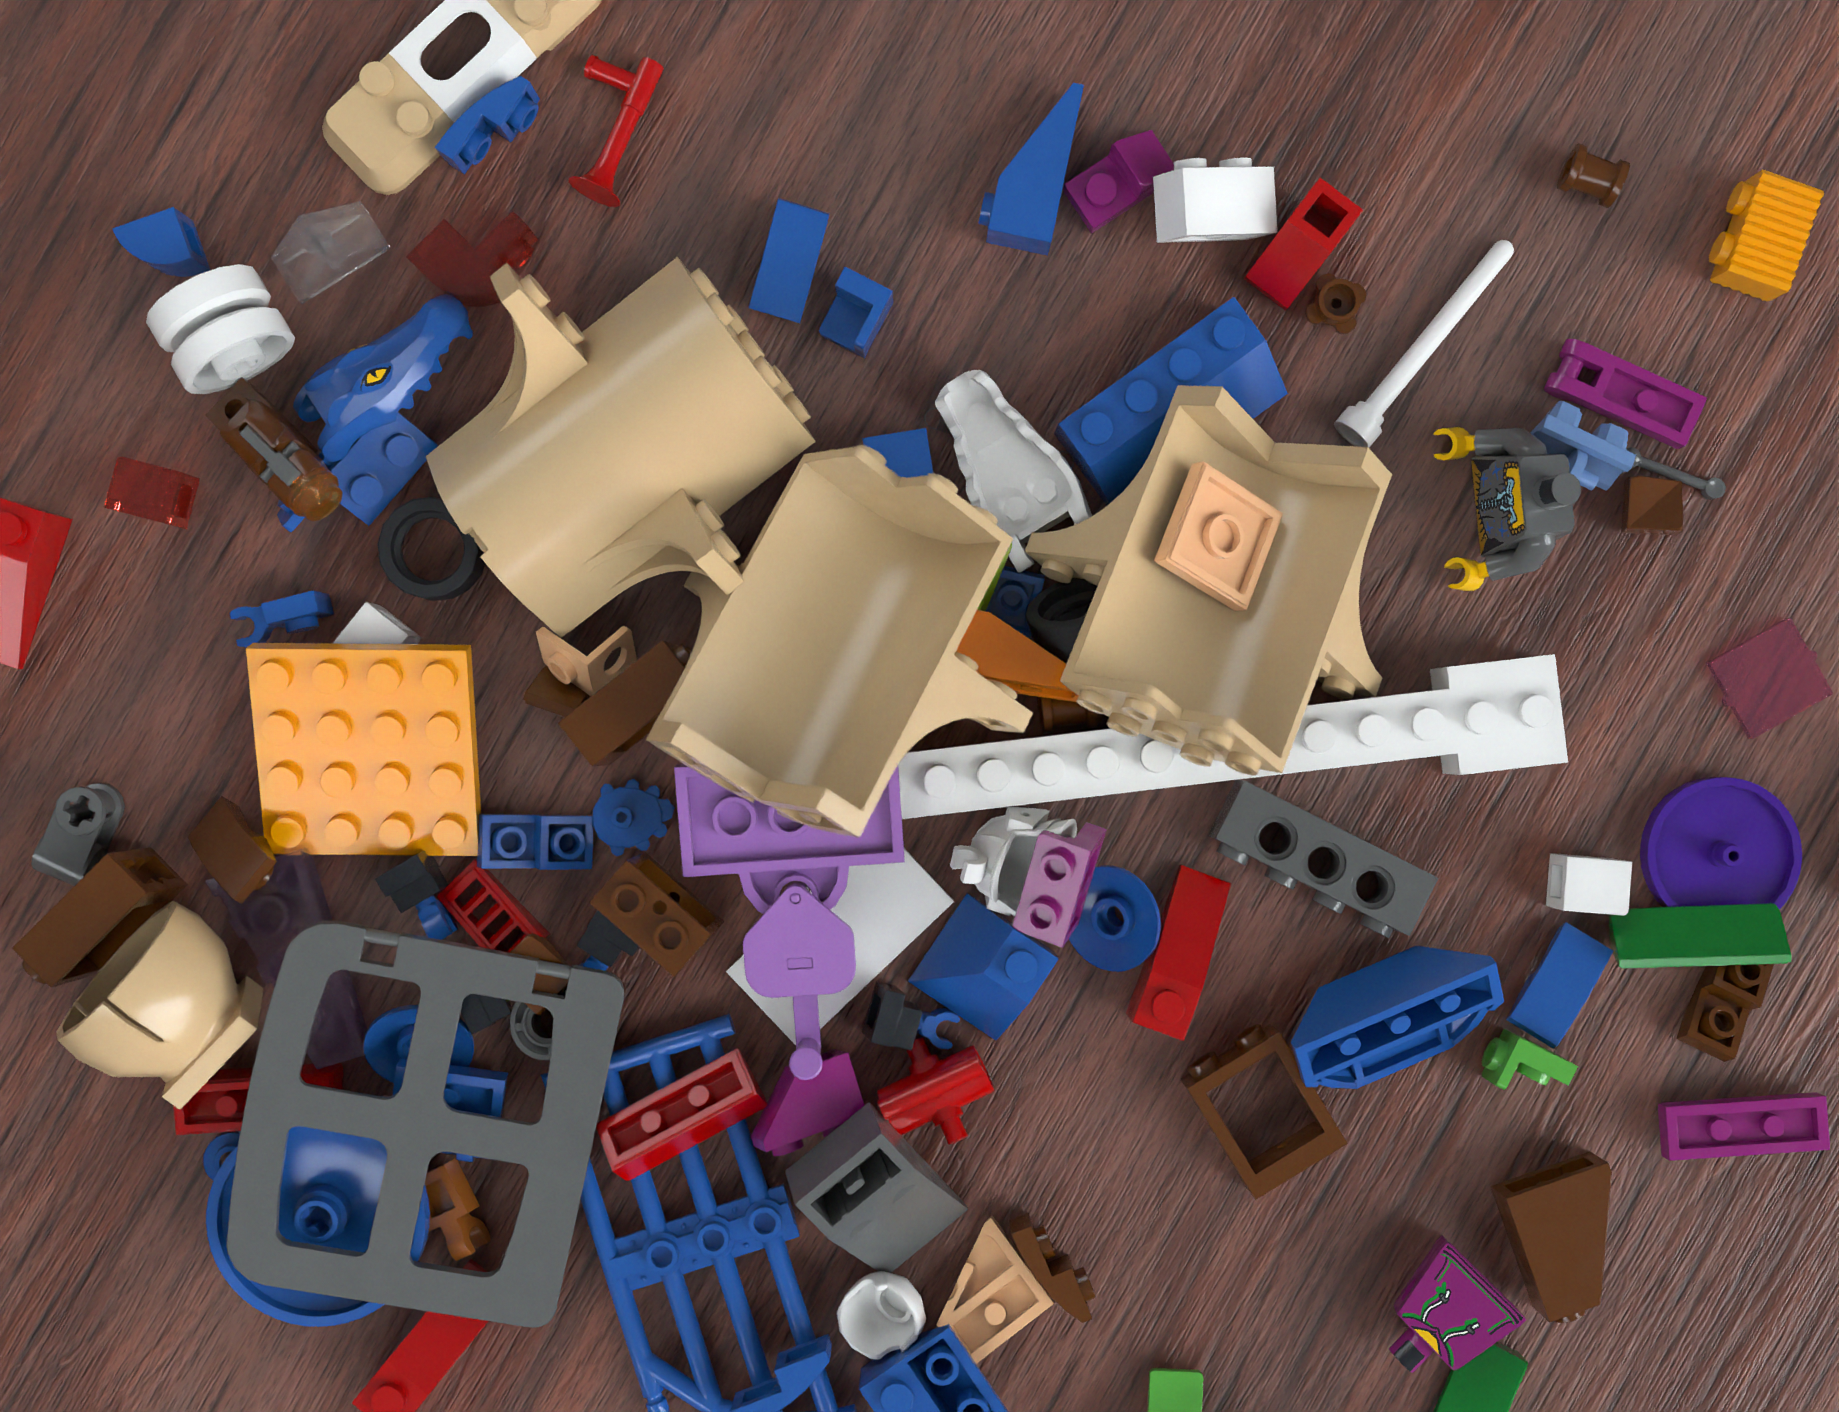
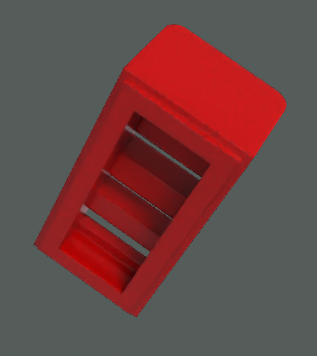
M474 859L437 896L479 947L510 953L529 934L533 933L543 938H547L550 935L542 924L488 869L477 867V859ZM477 879L484 887L464 905L458 897ZM491 895L497 903L478 920L472 913ZM505 911L510 919L493 935L487 927ZM519 927L524 935L507 950L502 942Z

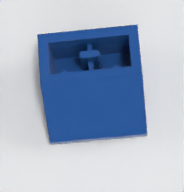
M949 1324L922 1332L906 1351L894 1350L879 1360L873 1359L861 1368L859 1390L874 1412H1009Z

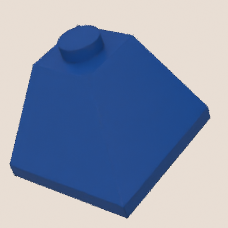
M966 893L908 979V982L996 1041L1030 1003L1059 958L1055 951L1034 937L1017 931L1009 920L997 912L987 909L985 904Z

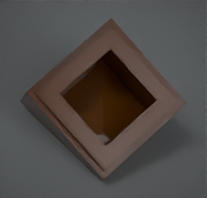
M1629 476L1624 481L1621 533L1678 535L1683 532L1682 481L1644 476Z

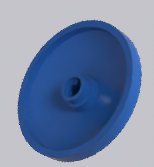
M301 1126L291 1128L288 1135L280 1191L278 1229L281 1235L291 1241L365 1252L370 1241L387 1159L385 1146L380 1141L371 1138ZM237 1146L218 1170L210 1189L206 1208V1229L210 1250L217 1267L231 1288L242 1299L262 1313L277 1320L301 1326L324 1327L344 1324L360 1319L385 1305L266 1286L248 1280L234 1268L227 1252V1235ZM424 1185L410 1251L413 1261L420 1260L428 1238L430 1207L426 1185Z

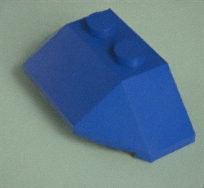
M1414 946L1318 987L1291 1040L1296 1063L1304 1085L1306 1087L1322 1085L1330 1088L1358 1089L1453 1048L1479 1025L1488 1010L1494 1011L1504 1002L1497 963L1491 956Z

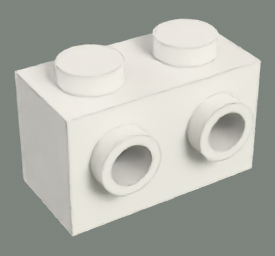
M1191 158L1175 161L1173 171L1153 177L1157 243L1249 240L1277 233L1274 167H1252L1251 158L1226 159L1219 161V167H1207L1205 158Z

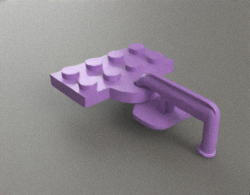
M676 764L674 772L683 877L739 874L744 894L757 911L763 913L746 933L743 940L747 982L756 993L764 997H793L796 1050L790 1057L789 1066L795 1077L801 1080L813 1079L820 1073L823 1063L820 1055L821 1033L818 995L834 994L844 990L852 982L856 972L853 930L831 911L847 887L849 866L905 862L898 765L859 838L819 830L779 815L776 812L777 810L770 805L763 804L757 800L752 803L714 783L685 764ZM787 884V886L785 887V890H784L783 893L781 894V889L783 888L784 885Z

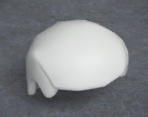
M885 1271L870 1273L859 1279L846 1293L837 1310L839 1331L851 1348L875 1360L881 1359L894 1350L906 1351L918 1339L926 1321L921 1295L910 1281L904 1276Z

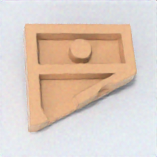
M993 1216L984 1223L936 1324L937 1327L949 1324L976 1364L1055 1302L1040 1285L1020 1252Z

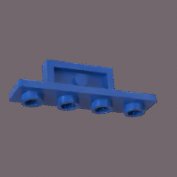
M398 409L395 422L383 425L362 435L353 443L348 454L343 459L330 462L320 451L318 456L332 472V486L328 492L313 480L304 490L316 503L327 493L370 526L426 462V455L437 448L438 444L399 412L400 409ZM279 500L278 506L281 509L277 516L281 526L292 532L315 505L302 511H293Z

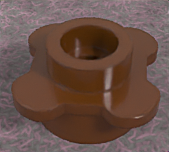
M1333 274L1321 275L1315 282L1317 289L1315 299L1305 310L1306 318L1314 325L1325 323L1333 326L1339 334H1348L1357 325L1355 314L1358 312L1360 305L1366 300V291L1362 285L1358 283L1353 284L1346 279H1336ZM1334 299L1339 300L1340 308H1333L1331 301Z

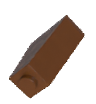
M1590 1151L1490 1186L1532 1306L1549 1322H1572L1582 1318L1586 1314L1585 1310L1601 1305L1612 1171L1608 1162Z

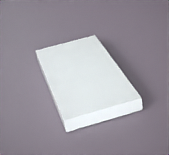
M905 848V862L849 866L847 887L831 911L853 930L856 972L852 982L844 990L834 994L818 995L820 1029L954 902L947 892ZM743 954L726 972L796 1045L793 997L769 998L756 993L747 982Z

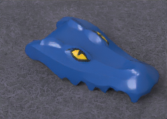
M451 294L436 296L426 302L414 316L387 334L368 344L353 348L317 369L296 395L293 407L298 416L305 422H313L322 417L326 423L317 444L322 455L328 461L336 462L343 459L348 454L353 443L362 435L383 425L395 422L398 409L412 408L414 406L412 393L415 389L423 391L431 389L429 377L433 373H440L442 371L438 358L441 354L449 351L450 342L459 336H464L467 339L473 337L468 311L460 300Z

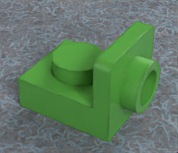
M1505 1028L1499 1038L1496 1037L1491 1040L1482 1058V1066L1485 1067L1482 1077L1503 1090L1507 1088L1515 1070L1547 1086L1551 1077L1569 1086L1578 1068L1577 1065L1560 1055Z

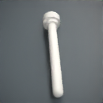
M1500 240L1492 246L1366 402L1359 401L1356 406H1348L1334 423L1336 430L1342 437L1356 447H1370L1382 433L1380 425L1384 422L1383 413L1512 257L1514 248L1511 242Z

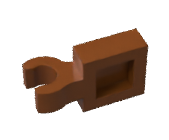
M456 1158L427 1171L425 1185L430 1207L429 1232L440 1227L446 1238L451 1256L456 1261L474 1253L476 1248L491 1241L486 1225L480 1219L469 1214V1212L480 1205Z

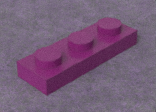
M1817 1092L1658 1103L1661 1156L1669 1161L1830 1150L1827 1099L1825 1095Z

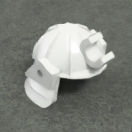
M1009 806L1005 815L991 818L978 829L970 846H954L950 866L952 869H962L960 876L962 883L975 884L977 889L985 895L987 909L1007 916L1013 915L1015 918L1038 835L1043 830H1047L1063 837L1070 836L1075 838L1077 834L1075 819L1047 821L1049 810Z

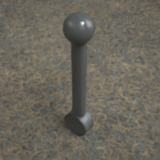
M1626 448L1627 451L1636 454L1632 468L1638 466L1670 479L1682 481L1686 485L1700 489L1703 497L1708 500L1720 498L1725 493V483L1720 478L1704 480L1641 456L1640 451L1636 448Z

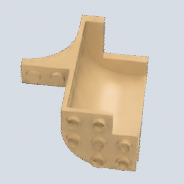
M678 257L583 332L580 331L565 312H562L557 317L546 306L550 302V298L530 274L521 279L508 263L502 266L490 276V279L501 303L511 314L514 325V353L508 375L496 396L485 409L426 455L437 490L463 534L469 533L474 538L476 544L484 552L480 557L498 579L560 638L624 590L659 574L675 571L701 573L709 576L728 595L745 581L734 562L740 557V553L729 537L721 530L724 523L719 516L816 442L804 422L811 418V415L793 393L794 389L775 365L771 367L764 358V352L747 332L749 329L730 304L726 306L718 296L719 292L704 272L698 267L690 273Z
M1178 385L1154 446L1143 467L1126 489L1101 511L1076 525L1052 532H1032L1024 551L1042 566L1041 572L1050 579L1062 583H1070L1072 578H1079L1097 585L1060 682L1078 695L1077 703L1093 712L1107 715L1109 717L1107 725L1111 729L1133 737H1137L1141 733L1154 740L1181 750L1179 755L1189 762L1210 767L1213 760L1225 762L1231 769L1247 775H1257L1259 769L1282 773L1317 679L1322 683V690L1342 699H1352L1354 694L1376 697L1380 687L1382 676L1373 666L1362 636L1359 616V586L1366 546L1390 482L1391 472L1369 447L1275 443L1223 387ZM1204 461L1283 513L1247 610H1232L1154 562L1193 463Z
M864 445L830 449L828 451L803 455L746 560L740 566H737L745 582L728 595L709 576L691 571L684 587L700 597L702 615L699 633L689 661L646 739L702 776L752 803L757 800L763 804L770 805L777 810L776 812L779 815L812 828L859 838L897 765L905 754L926 734L944 724L964 718L981 723L991 730L1024 733L1033 715L1031 711L1016 701L1018 695L1013 689L998 681L987 680L976 672L978 669L976 662L961 653L955 652L1013 538L997 526L998 520L992 513L981 507L970 505L957 495V487L947 478L933 473L926 476L899 477L885 466L886 459L879 452Z

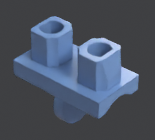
M1558 401L1530 433L1545 443L1547 454H1565L1569 462V472L1576 476L1580 486L1591 491L1597 486L1607 491L1624 471L1628 472L1633 466L1636 454L1626 450L1628 431L1612 423H1602L1593 431V434H1590L1578 428L1582 417L1580 409L1565 401Z

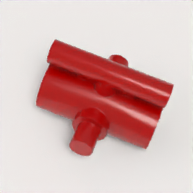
M924 1037L915 1039L912 1050L906 1049L912 1065L908 1067L911 1074L877 1090L878 1106L884 1119L888 1120L901 1136L932 1121L934 1127H941L948 1145L954 1144L968 1136L960 1119V1116L964 1114L961 1107L994 1092V1086L974 1045L939 1060L937 1054L931 1055Z

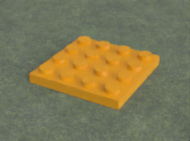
M252 643L246 648L264 838L267 839L273 854L416 855L425 851L428 856H478L481 800L471 645Z

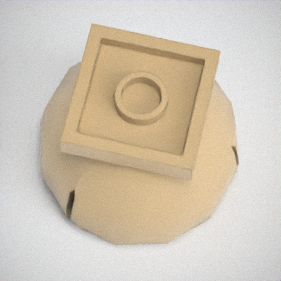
M171 901L155 912L138 928L94 976L63 1019L56 1032L57 1040L79 1061L112 1077H161L165 1082L162 1097L180 1110L257 1030L264 988L248 976L239 984H236L227 947L223 940L200 915L176 901Z

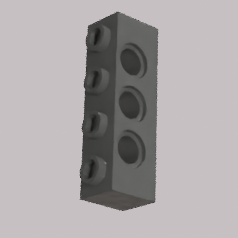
M1235 780L1208 834L1209 837L1221 842L1216 852L1246 866L1251 857L1269 866L1264 876L1294 890L1298 881L1316 890L1312 898L1313 901L1339 914H1342L1345 906H1348L1364 914L1360 922L1361 925L1387 938H1390L1393 930L1408 936L1411 935L1439 879L1245 780ZM1276 822L1283 831V842L1275 851L1266 852L1260 845L1259 835L1264 826ZM1325 847L1331 857L1330 866L1325 873L1314 876L1308 868V857L1314 849ZM1372 871L1378 880L1377 891L1372 897L1362 900L1356 892L1357 880L1363 873Z

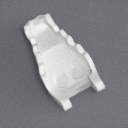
M981 370L964 372L943 387L935 400V405L954 438L953 446L958 465L966 479L967 496L971 505L981 507L992 513L998 520L997 526L1013 538L1012 549L1008 557L1017 572L1021 573L1034 564L1032 557L1024 552L1026 549L1025 543L1029 541L1032 532L1043 533L1071 516L1074 525L1092 517L1080 481L1060 452L1044 440L1029 422L1006 401L997 384L986 372Z

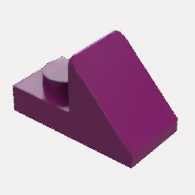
M1145 131L1114 142L1108 156L1065 183L1063 192L1092 234L1154 193L1153 177L1173 171L1174 163L1153 131Z

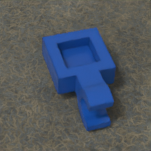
M314 590L261 603L259 607H238L229 613L230 618L233 620L251 618L254 622V632L249 637L236 640L237 646L246 648L252 643H266L270 638L271 632L276 627H285L287 634L305 632L320 627L319 618L335 615L330 594Z

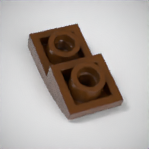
M223 796L219 798L188 836L194 851L212 877L233 900L241 904L253 890H259L267 883L277 862L267 839L249 829L240 807Z
M1774 964L1706 966L1690 999L1676 1039L1723 1062L1736 1059L1749 1011L1762 1007Z
M1029 1213L1009 1220L1011 1234L1018 1250L1040 1285L1064 1310L1082 1323L1092 1320L1087 1301L1096 1298L1085 1268L1081 1267L1074 1270L1068 1254L1048 1262L1047 1259L1056 1256L1045 1226L1042 1225L1034 1228Z

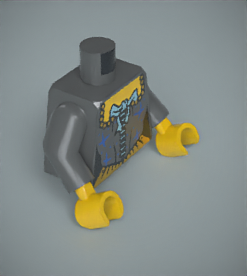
M1460 427L1436 430L1433 435L1447 434L1451 437L1453 446L1449 453L1433 454L1435 458L1439 460L1464 458L1470 451H1475L1477 455L1471 457L1480 554L1481 557H1486V561L1481 563L1459 557L1448 560L1444 568L1465 569L1464 579L1457 584H1450L1448 587L1456 590L1474 591L1483 584L1485 577H1490L1492 581L1533 572L1542 567L1554 549L1556 540L1571 533L1575 525L1573 504L1578 501L1581 495V486L1576 476L1569 472V462L1565 454H1547L1545 443L1522 428L1477 429L1475 435H1470L1467 430Z

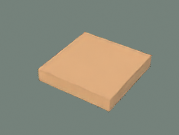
M1204 461L1193 463L1154 562L1232 610H1247L1283 513Z

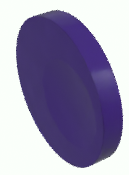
M1707 777L1687 782L1675 788L1653 809L1642 833L1640 862L1645 882L1651 894L1662 907L1773 903L1780 910L1788 901L1798 882L1802 865V845L1799 831L1791 814L1771 792L1743 779Z

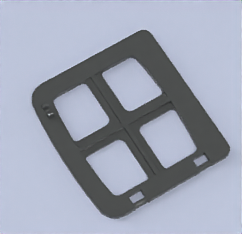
M321 921L306 927L291 941L286 950L269 1004L248 1089L237 1149L227 1235V1252L234 1268L248 1280L266 1286L529 1328H538L546 1325L553 1319L558 1305L624 1000V986L621 980L615 974L604 970L539 960V958L408 933L399 934L344 921ZM365 941L397 947L394 964L362 958ZM349 970L413 982L421 990L402 1087L393 1096L381 1097L308 1084L301 1078V1070L317 1010L329 977L333 972ZM536 973L569 979L565 996L533 990ZM479 994L538 1005L547 1008L553 1016L551 1058L542 1115L538 1121L523 1122L466 1112L451 1108L446 1103L444 1090L462 1004L467 995ZM301 1126L371 1138L380 1141L385 1146L387 1159L370 1241L365 1252L291 1241L281 1235L278 1229L280 1191L288 1135L291 1128ZM452 1152L521 1164L528 1169L529 1176L514 1230L501 1265L496 1270L480 1272L412 1260L410 1251L429 1162L435 1154Z

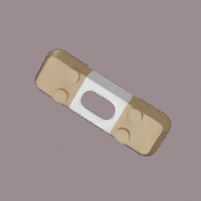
M444 0L380 62H369L361 69L359 81L326 113L322 126L325 140L369 188L385 195L400 192L440 156L435 146L466 110L492 90L517 78L546 50H553L598 7L602 0ZM473 12L481 15L491 28V37L487 45L453 77L447 80H436L430 77L421 66L420 59L425 47L463 13Z

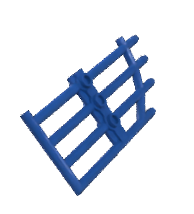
M731 1015L720 1016L612 1051L603 1093L610 1116L629 1106L619 1075L620 1071L649 1062L657 1089L660 1090L677 1081L669 1055L700 1046L706 1065L725 1055L720 1039L736 1034ZM548 1072L541 1074L545 1090ZM746 1118L728 1127L727 1132L747 1196L717 1205L697 1144L679 1154L697 1212L666 1222L651 1172L648 1170L631 1179L646 1228L615 1238L589 1157L580 1200L643 1398L647 1399L646 1407L648 1412H670L666 1396L662 1394L663 1387L700 1412H730L732 1407V1400L722 1398L683 1274L714 1265L752 1386L772 1379V1375L735 1263V1257L765 1248L795 1345L798 1346L816 1339L785 1241L800 1237L792 1204L784 1184L768 1189ZM663 1281L694 1380L652 1353L632 1292L633 1290ZM826 1368L809 1386L816 1410L800 1411L858 1412L855 1404L843 1407L837 1406Z

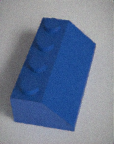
M1235 297L1228 300L1058 423L1054 432L1055 436L1065 450L1073 456L1074 462L1106 506L1126 489L1143 467L1157 439L1178 385L1223 387L1252 419L1288 394L1267 341Z

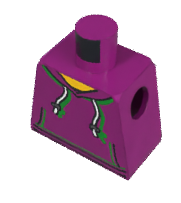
M1442 1235L1435 1242L1393 1305L1397 1315L1409 1328L1388 1349L1411 1373H1414L1433 1352L1451 1369L1457 1370L1521 1326L1526 1321V1318Z

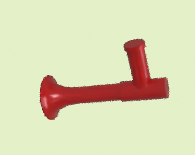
M591 55L586 62L584 69L585 78L589 80L595 79L626 92L621 103L622 108L594 166L583 176L569 177V183L574 189L597 203L610 207L620 206V200L615 195L613 189L614 176L638 120L643 116L664 70L663 66L657 61L643 57L636 73L600 60L595 55Z

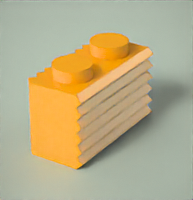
M1763 169L1746 181H1740L1732 191L1726 206V211L1733 214L1728 230L1719 234L1709 254V262L1715 264L1710 281L1720 284L1722 287H1730L1732 290L1740 291L1742 294H1750L1752 297L1760 298L1762 301H1771L1787 293L1792 287V280L1796 276L1795 271L1799 267V260L1803 256L1802 251L1806 246V240L1810 236L1809 231L1814 225L1813 220L1817 216V209L1821 205L1820 200L1824 195V191Z

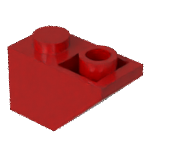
M1320 177L1244 277V280L1286 311L1347 233L1363 209Z

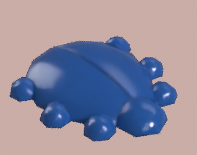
M632 779L627 781L625 788L619 787L614 789L611 784H604L600 788L601 797L593 808L592 823L598 838L610 846L613 855L620 856L624 853L625 848L636 846L640 851L647 850L650 846L648 838L652 834L658 838L666 835L667 828L662 822L672 819L675 808L668 799H658L660 789L656 785L649 786L646 791H642L639 789V782Z

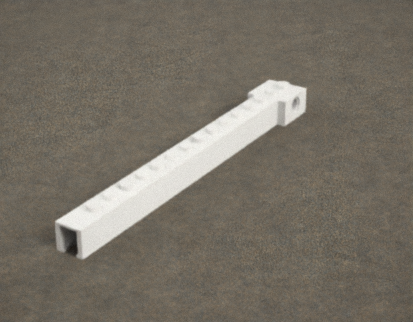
M1555 654L1430 669L1432 690L1307 705L1282 773L1259 769L1257 775H1247L1233 770L1225 762L1213 760L1210 767L1197 765L1182 758L1179 755L1181 750L1154 740L1141 733L1137 737L1119 733L1111 728L907 752L898 764L902 819L1441 756L1442 773L1452 775L1567 763L1568 756Z

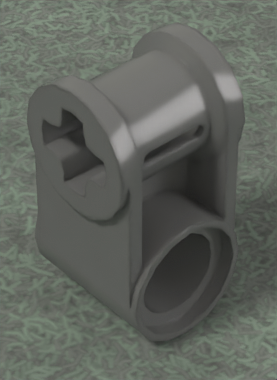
M96 783L86 787L71 788L62 793L56 802L46 831L35 848L31 863L32 868L75 886L108 854V849L125 809L123 796L118 789L110 784ZM92 811L95 812L94 818H91Z

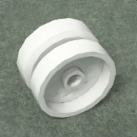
M240 264L219 267L196 275L177 285L157 300L148 311L146 320L158 344L166 352H174L171 366L183 387L191 394H208L232 387L241 377L249 380L281 360L292 348L295 336L277 308L268 307L271 295L258 273L252 266Z

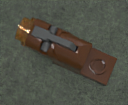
M241 377L205 416L220 430L219 434L223 440L239 455L248 468L294 514L301 517L305 516L310 521H318L327 517L338 507L342 500L343 493L338 487V478L327 468L323 460L316 454L318 450L252 383Z

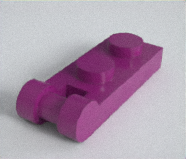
M1577 339L1565 340L1559 353L1562 362L1557 373H1550L1544 386L1545 392L1558 399L1572 401L1673 448L1680 449L1687 445L1707 397ZM1582 367L1596 372L1591 385L1577 380Z

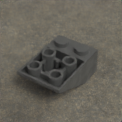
M870 1102L785 1170L794 1204L829 1240L877 1271L892 1273L968 1210L967 1205Z

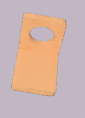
M626 626L619 628L588 656L545 627H541L536 631L543 662L548 666L551 673L564 684L571 682L590 696L594 695L637 660L632 631ZM621 647V653L617 662L610 669L604 671V664L610 653L616 648Z

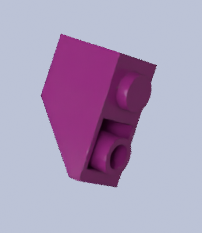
M833 1049L820 1054L823 1062L822 1069L815 1078L810 1080H801L795 1077L790 1070V1066H785L767 1102L768 1106L764 1108L751 1135L754 1147L765 1152L772 1151L773 1156L794 1152L804 1146L803 1138L822 1132L823 1137H827L865 1106L849 1053Z

